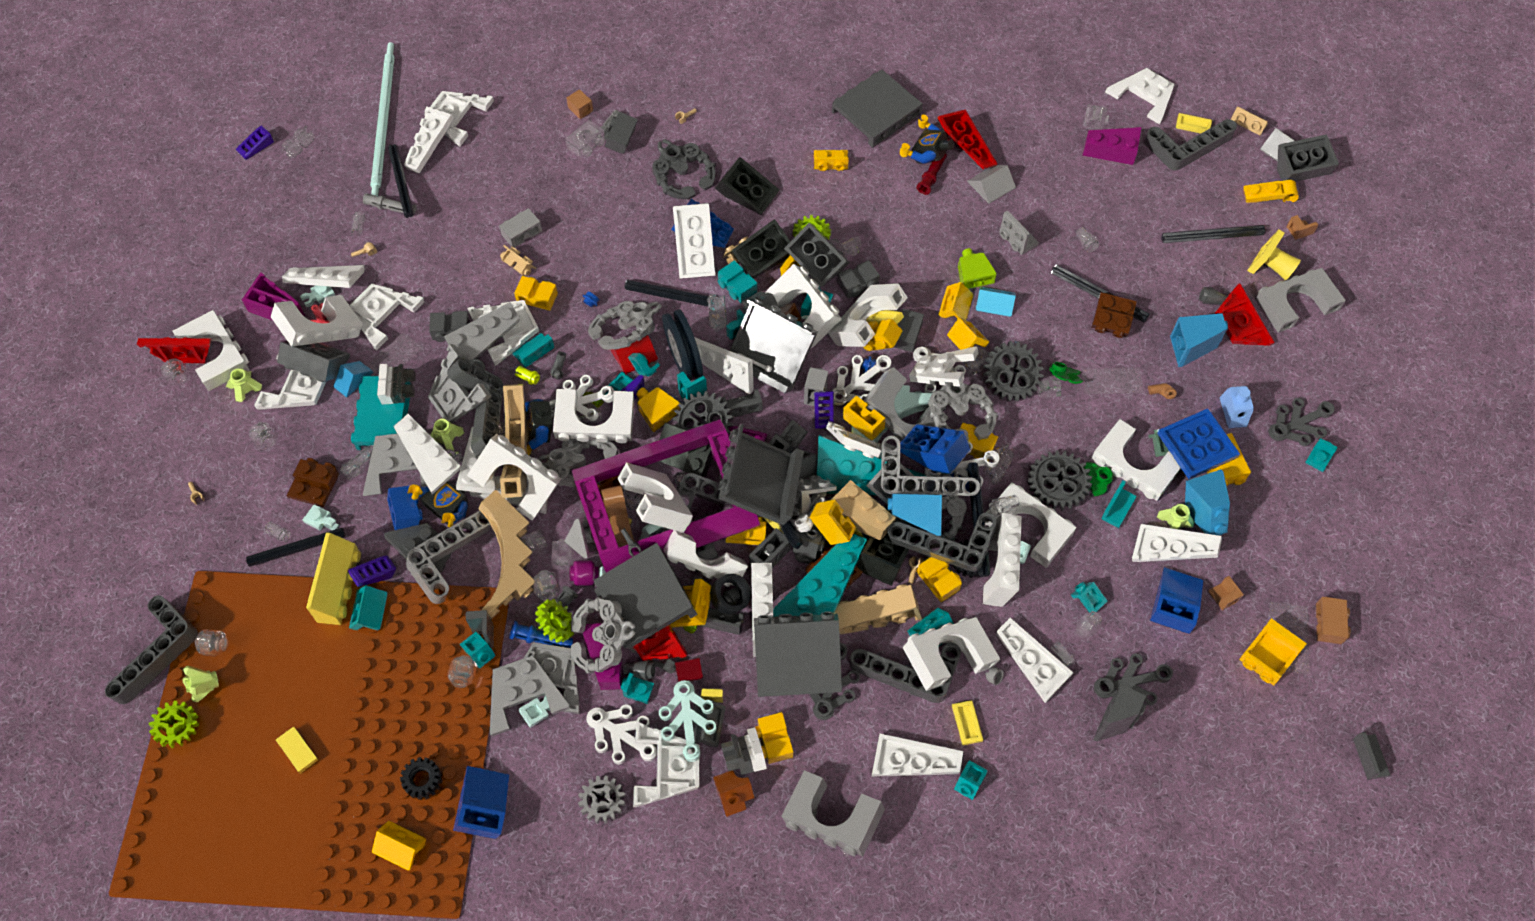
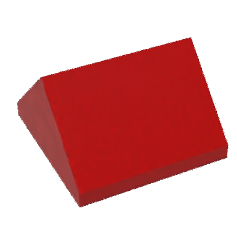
M648 335L640 341L633 342L629 347L611 350L625 374L636 370L628 358L632 353L643 354L648 360L647 364L658 360Z

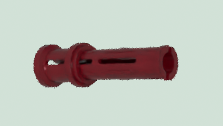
M946 153L941 160L933 161L928 171L923 173L921 182L916 186L919 193L930 194L932 185L937 181L936 176L947 158Z

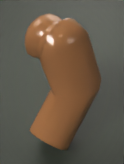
M1166 383L1148 386L1150 395L1160 394L1167 399H1173L1177 395L1176 390Z

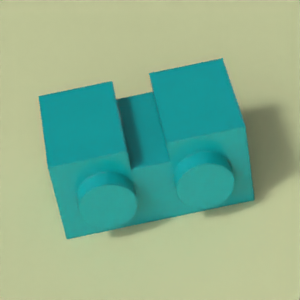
M735 260L718 271V284L721 288H726L729 291L733 300L737 299L742 303V301L757 293V282L749 274L746 275L744 269Z

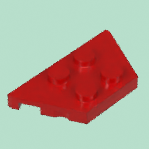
M1239 283L1215 314L1223 313L1224 320L1228 323L1226 333L1232 344L1273 345L1272 337L1242 285Z
M188 337L138 338L137 346L140 348L148 347L150 354L160 358L165 363H205L211 339Z
M670 625L634 645L642 661L674 657L684 658L688 655Z

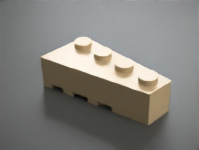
M899 585L890 591L881 590L872 596L863 595L850 602L841 601L834 613H838L840 634L868 630L869 625H872L874 628L885 627L891 621L898 624L906 623V619L915 617V621L922 620L917 598L911 585Z

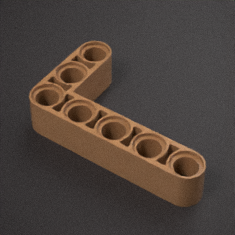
M621 485L602 489L605 509L618 546L628 545L620 531L624 528L634 542Z

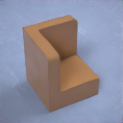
M577 90L566 97L568 108L579 119L593 112L592 100L581 90Z
M1296 215L1291 217L1286 227L1296 240L1314 234L1318 223L1308 224L1306 220L1301 221L1299 216Z
M1230 576L1225 577L1221 584L1208 591L1222 611L1239 602L1244 595Z

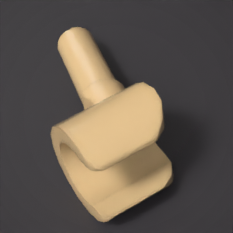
M695 108L685 114L679 111L675 114L676 120L679 119L680 124L686 122V118L697 111Z
M368 242L364 245V248L352 252L351 255L354 257L367 252L371 256L378 251L372 243Z
M189 482L188 485L192 491L190 499L197 505L195 502L196 497L200 496L203 501L205 498L196 490L193 482Z
M916 557L910 558L909 564L912 568L908 583L913 584L918 565L924 562L923 558L919 559L918 565L914 563Z

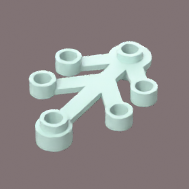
M684 680L675 685L673 690L675 696L667 706H663L659 710L660 718L667 721L671 719L674 709L680 703L682 705L680 713L669 727L667 726L662 729L661 735L665 741H671L674 738V733L684 722L686 746L683 749V754L687 761L695 762L700 758L701 751L699 746L695 744L692 721L701 726L705 733L709 735L714 734L717 727L713 720H706L690 708L691 701L701 707L704 714H710L714 710L712 701L704 700L695 694L693 684ZM682 688L688 689L686 693H681L680 690ZM706 704L711 705L709 710H705L703 707ZM669 711L668 716H662V712ZM712 724L714 728L707 730V725ZM666 731L672 732L669 737L664 736ZM690 748L695 749V752L693 754L688 753V750Z

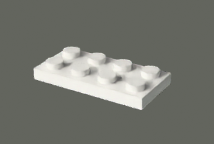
M709 203L673 206L679 277L714 276L715 268Z

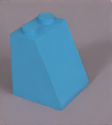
M1223 313L1178 318L1170 335L1178 367L1189 364L1219 346L1225 332L1228 330V323L1224 320Z
M1220 469L1186 481L1185 505L1189 508L1190 516L1205 534L1219 536L1228 533L1230 501L1224 472Z
M892 494V498H888V510H891V514L932 534L941 536L942 495Z

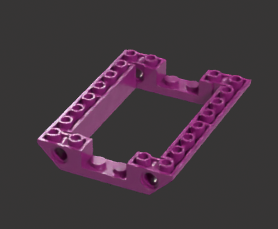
M721 419L572 470L574 481L606 573L629 560L632 556L628 551L629 545L618 546L597 482L620 475L626 462L644 467L710 444L712 455L717 462L723 479L722 469L727 461L725 454L731 441H729V436ZM731 504L733 507L731 509L691 522L684 533L692 536L696 542V548L760 526L757 514ZM671 529L636 542L640 545L641 552L655 543H658L663 550L673 530ZM636 547L631 549L634 556L640 553Z

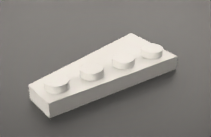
M364 265L293 267L288 269L282 276L283 283L350 288L364 273L365 269Z
M472 427L461 465L462 469H460L456 483V490L491 494L495 491L494 475L484 487L467 476L479 458L471 449Z
M1011 618L997 630V637L1045 703L1072 676L1073 672Z

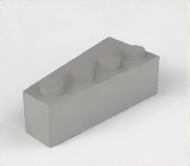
M511 302L445 335L444 338L448 345L452 344L458 348L464 359L468 361L478 359L495 342L518 324L520 318Z

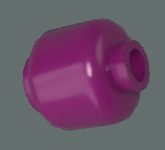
M576 560L569 568L570 581H573L575 586H592L594 584L593 580L599 577V568L594 566L592 560Z

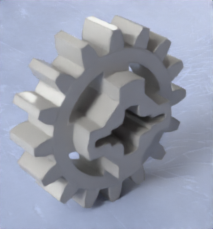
M606 775L604 780H601L599 776H596L595 782L589 779V786L583 785L584 793H579L578 795L582 799V801L578 802L579 807H584L581 810L582 814H588L587 819L589 821L595 818L596 824H599L600 819H603L604 823L607 824L609 817L612 820H616L614 814H621L622 811L619 807L625 806V801L621 800L626 797L624 792H620L623 789L622 785L616 786L617 781L615 778L609 782V778ZM613 791L616 794V802L611 799ZM605 796L606 801H600L599 803L597 797L603 798ZM588 797L593 800L591 808L588 806ZM603 810H609L605 813H600Z

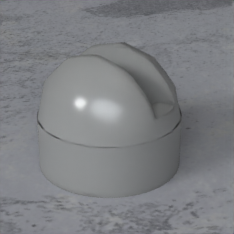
M997 667L989 668V672L985 673L987 681L994 685L1000 684L1004 676L1003 670Z

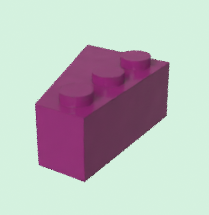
M1141 127L1088 130L1082 156L1133 165L1138 152Z
M261 272L242 298V302L248 312L272 321L271 314L274 304L277 302L293 301L300 313L305 316L300 304L284 290L282 291L273 281L267 279Z
M602 623L586 624L583 632L590 658L593 659L594 663L596 658H600V651L604 644L595 641L592 633ZM622 658L616 666H611L603 672L595 671L601 690L621 689Z

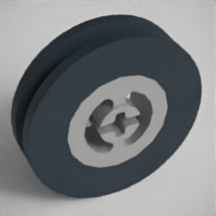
M680 309L675 310L674 320L669 313L663 314L662 321L666 339L679 372L684 371L690 381L692 380L691 371L696 378L702 377L703 366L700 353L684 313Z

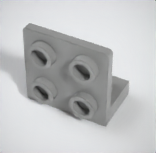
M1009 211L1004 212L999 232L1004 240H1008L1012 249L1023 255L1038 246L1039 242Z
M810 476L809 479L804 480L799 478L794 510L800 514H809V507L811 505L809 494L835 491L837 486L830 483L829 480L821 479L820 476Z

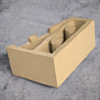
M851 480L831 499L838 502L844 510L842 515L850 518L857 531L881 540L888 533V527L896 520L895 516Z

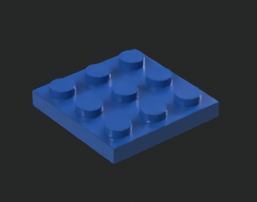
M1208 408L1161 428L1157 433L1188 479L1232 461L1240 455Z

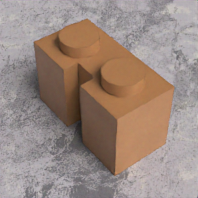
M1321 597L1316 603L1317 641L1342 644L1350 637L1351 629L1348 626L1350 609L1347 608V600Z

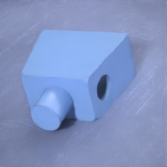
M1246 386L1230 387L1220 397L1228 428L1247 427L1254 407L1250 397L1251 392Z

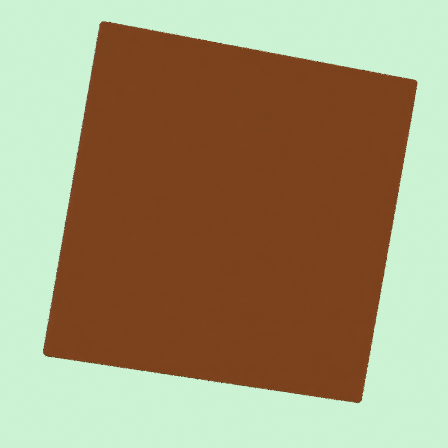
M197 571L194 575L184 616L197 629L198 636L192 644L171 662L159 707L164 709L166 702L170 706L173 705L174 701H177L179 706L182 702H185L188 705L187 708L192 706L194 709L193 713L198 715L195 721L199 723V726L193 728L197 732L196 734L189 735L190 742L185 739L183 740V746L175 743L174 748H171L169 743L163 747L151 735L112 878L109 896L130 899L458 919L461 915L473 834L453 831L467 766L484 768L490 730L493 669L500 666L509 604L506 606L502 604L498 608L500 610L499 613L491 619L494 624V648L491 649L495 653V657L483 667L478 668L471 657L460 646V643L473 634L466 621V612L481 611L492 599L496 588L448 585L449 592L446 600L441 604H435L429 600L418 583L380 581L368 584L366 586L388 593L381 628L373 630L362 627L358 630H353L349 628L356 593L357 590L365 585L357 587L355 582L352 581L351 598L347 600L346 604L347 615L343 618L341 625L317 623L306 608L314 577ZM434 590V592L438 595L443 594L442 590ZM186 666H191L204 671H215L219 687L214 688V691H210L199 702H193L192 694L190 692L187 693L182 681L186 676L183 669ZM180 713L181 717L188 719L186 714ZM292 727L296 728L318 759L317 762L301 774L276 741L277 738ZM160 730L162 735L167 736L166 731ZM418 757H421L423 760L426 757L430 761H434L442 772L441 778L443 781L439 784L441 788L434 791L436 793L434 796L430 794L429 799L422 797V800H418L416 797L414 799L402 788L400 777H403L401 771L406 770L404 766L406 764L410 765V760L412 759L417 761ZM420 771L414 776V784L417 786H423L429 781V773L426 771ZM388 821L426 838L425 846L415 854L410 870H406L372 853L376 832Z

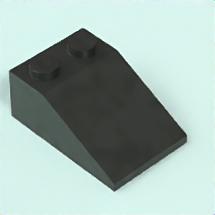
M741 157L733 163L715 187L726 198L762 215L779 192L775 185Z
M774 219L731 251L746 272L754 279L790 256L784 248L791 241Z
M665 423L659 440L685 432L686 430ZM710 444L661 460L660 462L688 473L706 477L713 455Z
M895 530L892 534L895 537L901 536L898 530ZM888 533L881 540L870 537L856 567L862 573L892 586L909 549L892 543Z

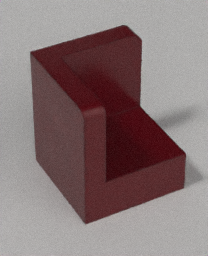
M700 658L675 663L678 682L703 679Z

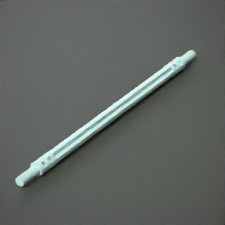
M392 42L388 43L387 54L384 57L370 185L372 187L371 195L378 196L382 182L395 59L393 55L394 43Z

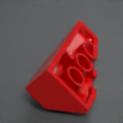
M966 109L937 117L945 132L982 169L997 166L996 160Z

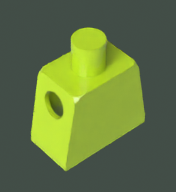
M971 248L963 250V257H960L958 262L960 282L968 289L994 284L997 274L985 254H974Z

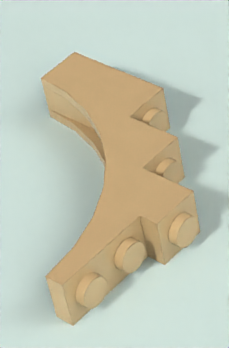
M523 384L504 385L505 437L511 444L522 448L528 455L529 428L526 418ZM512 464L503 465L500 477L502 498L522 497L528 486L527 475L521 468Z
M497 490L486 497L478 508L493 528L501 553V573L496 592L482 609L487 610L491 619L499 613L500 610L498 608L502 604L506 606L514 598L517 601L522 597L526 599L534 591L532 587L536 582L523 570L531 561L529 557L532 554V551L520 540L528 532L526 528L529 522L505 498H502Z

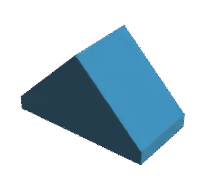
M360 361L340 365L334 388L345 397H348L362 383L363 376H371L374 372Z

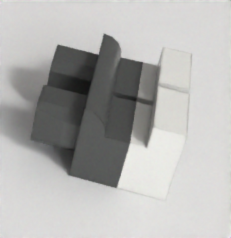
M755 727L747 729L748 735L737 737V735L731 734L732 741L721 744L728 772L740 769L741 775L767 769Z

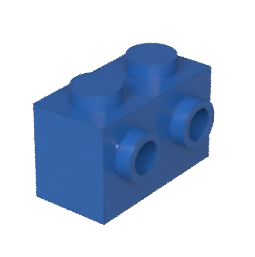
M409 486L388 488L387 502L394 530L419 525L420 520L423 519L422 510L417 507L418 499L413 500L411 498L413 493H407Z

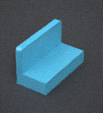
M980 286L976 310L1010 317L1012 316L1016 293Z

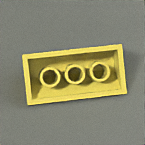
M331 533L325 534L306 608L317 623L341 625L343 618L347 615V600L351 598L352 594L351 584L353 579L349 575L348 570L356 567V564L360 562L361 552L355 543Z

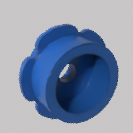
M589 291L585 295L583 294V298H585L583 302L591 308L593 305L597 306L599 301L597 296Z
M871 356L863 359L861 366L864 369L863 373L875 366L876 360L872 359Z

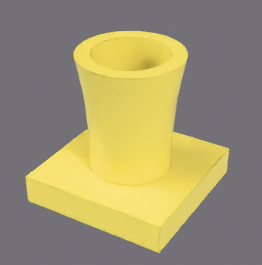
M1278 229L1262 246L1247 271L1254 274L1263 264H1266L1284 280H1287L1301 260L1276 247L1285 234Z

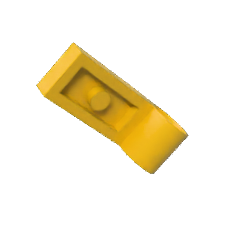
M1294 180L1243 186L1246 203L1282 199L1283 202H1295L1299 198Z

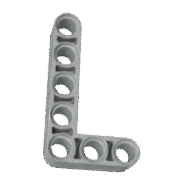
M888 436L882 442L881 488L884 492L889 494L972 496L979 492L980 483L975 478L900 476L899 439L895 436ZM888 439L895 440L897 444L896 448L892 451L888 450L885 446ZM888 459H893L896 462L894 470L886 469L885 462ZM887 479L895 481L896 486L893 490L885 488L884 484ZM909 479H912L916 484L912 491L906 490L904 486L905 482ZM933 480L936 486L933 491L925 489L926 481ZM949 480L955 483V489L952 492H948L945 489V483ZM968 481L975 483V490L973 492H967L965 489V484Z
M481 511L476 512L409 551L406 560L407 569L432 603H443L449 592L447 582L433 563L490 530L491 525ZM484 519L488 523L483 524L479 520ZM463 529H469L471 533H465ZM451 538L455 542L449 543L446 541V539ZM429 548H435L438 552L433 553L429 551ZM415 557L419 558L421 561L413 562L411 559ZM428 573L432 578L427 579L423 577V574ZM434 590H442L443 594L438 595L434 592Z

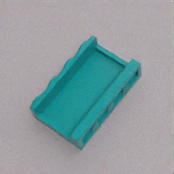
M363 376L362 383L359 384L360 399L356 402L358 412L357 416L354 417L355 430L351 434V442L357 450H361V446H373L375 436L397 434L393 426L408 414L412 387L408 376H395L393 404L383 405L377 396L379 376Z

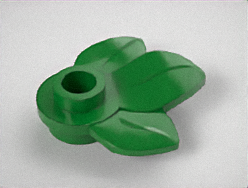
M1055 361L1049 367L1052 375L1060 380L1069 381L1073 384L1083 382L1077 376L1081 371L1069 368L1062 362Z
M1086 462L1084 469H1090L1089 476H1092L1090 482L1092 486L1088 490H1091L1094 496H1101L1107 491V485L1112 482L1113 473L1107 467L1100 468L1095 463ZM1100 475H1105L1106 479L1101 478Z

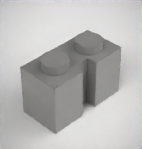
M529 208L499 225L501 235L514 248L525 242V239L532 238L542 232L540 221Z
M810 367L804 389L805 405L814 406V392L827 391L828 371L822 368ZM818 397V400L825 399V397Z

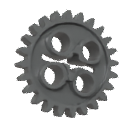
M1010 341L1007 345L1002 343L1000 347L996 346L994 348L995 352L991 351L988 353L990 357H987L985 361L989 364L983 366L984 369H987L983 376H988V379L984 381L985 383H991L988 389H995L993 395L1000 393V399L1006 396L1007 401H1011L1013 397L1014 401L1017 402L1019 397L1024 400L1026 395L1030 397L1033 395L1032 391L1036 392L1038 390L1035 385L1039 386L1042 384L1038 379L1044 377V375L1039 373L1044 368L1038 367L1042 360L1035 359L1038 353L1031 354L1033 348L1026 350L1027 344L1020 347L1019 341L1015 345ZM1002 357H1006L1009 360L1008 365L1003 363ZM1021 360H1024L1026 362V368H1023L1021 366ZM1000 375L1006 377V383L1000 381ZM1018 378L1024 381V386L1018 384Z
M699 391L697 392V397L690 394L691 400L683 398L685 404H678L681 410L674 411L678 414V417L673 418L677 422L673 426L686 431L703 425L690 415L691 412L707 423H711L715 416H720L727 434H731V431L728 430L729 427H734V424L729 422L734 417L728 415L732 412V409H725L728 403H722L723 398L721 396L716 399L715 393H712L710 397L707 391H705L704 396ZM700 405H705L706 407L703 413H698ZM694 420V426L687 429V422Z
M1056 450L1055 455H1052L1049 451L1047 457L1042 454L1040 460L1035 459V465H1031V471L1028 474V484L1031 485L1029 490L1035 491L1033 496L1040 497L1041 503L1045 501L1047 507L1052 504L1054 510L1057 506H1060L1063 511L1065 505L1071 509L1072 503L1079 506L1080 501L1084 502L1085 496L1089 495L1090 490L1088 489H1091L1092 483H1090L1092 476H1089L1090 469H1084L1086 463L1080 464V457L1073 459L1074 453L1067 456L1066 451H1064L1060 455L1059 451ZM1048 468H1053L1056 471L1051 472L1048 470ZM1067 472H1073L1075 475H1069ZM1044 485H1051L1053 488L1048 489ZM1064 489H1070L1072 492H1065Z

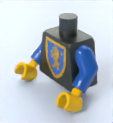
M923 114L921 115L922 121L918 119V125L920 128L928 129L922 132L911 151L910 145L907 143H903L902 148H900V155L902 157L911 156V159L915 160L918 164L941 160L947 150L954 148V141L948 138L947 133L933 123H928L927 115Z
M533 399L525 402L530 437L529 444L527 445L528 456L531 453V449L534 450L542 444L550 442L552 416L549 401Z
M449 481L441 486L433 495L428 486L419 487L415 484L409 486L407 493H413L411 498L417 500L420 496L423 505L442 520V524L445 523L448 527H452L454 523L466 517L468 500L464 495L466 491L456 490V485H452Z

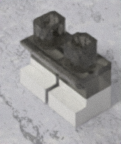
M380 364L377 396L382 405L405 403V398L415 397L414 385H406L407 381L416 380L414 369H404L403 364H399L398 367H388L387 364Z

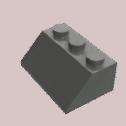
M1327 134L1283 143L1278 146L1277 170L1282 181L1294 180L1297 182L1329 175L1339 165Z
M808 223L784 248L800 266L808 270L809 275L821 287L835 278L850 263L812 223Z
M285 340L280 342L277 363L284 365L286 369L297 370L302 375L315 377L317 381L327 382L337 377L340 365L347 362L350 354L323 343L291 347L289 342Z
M1122 684L1109 702L1093 740H1104L1123 734L1128 728L1132 729L1135 722L1137 723L1139 717L1145 711L1147 706L1144 703L1146 695Z

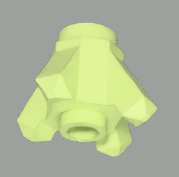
M235 369L230 374L226 387L234 388L235 399L238 402H243L245 394L251 390L260 391L262 389V384L251 378L252 371Z
M438 419L434 423L430 436L437 443L444 444L447 453H451L454 451L452 441L456 436H462L464 431L462 427L451 424L446 419Z
M1177 503L1171 509L1158 512L1157 518L1167 521L1171 529L1193 528L1194 520L1190 516L1189 508L1184 504Z
M186 666L183 669L186 676L182 681L187 693L190 692L192 694L193 702H199L210 691H214V688L219 687L215 671H204L191 666Z

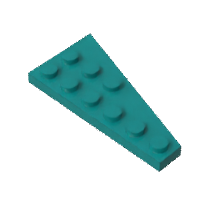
M819 435L817 476H820L823 480H829L830 483L837 486V490L828 491L827 494H837L851 480L868 495H876L866 485L881 470V458L875 456L874 458L866 457L860 450H848L844 448L845 445ZM908 469L914 476H926L923 473Z
M853 534L850 542L836 544L774 607L773 617H779L781 614L800 616L802 613L818 615L826 611L835 613L867 543V539Z

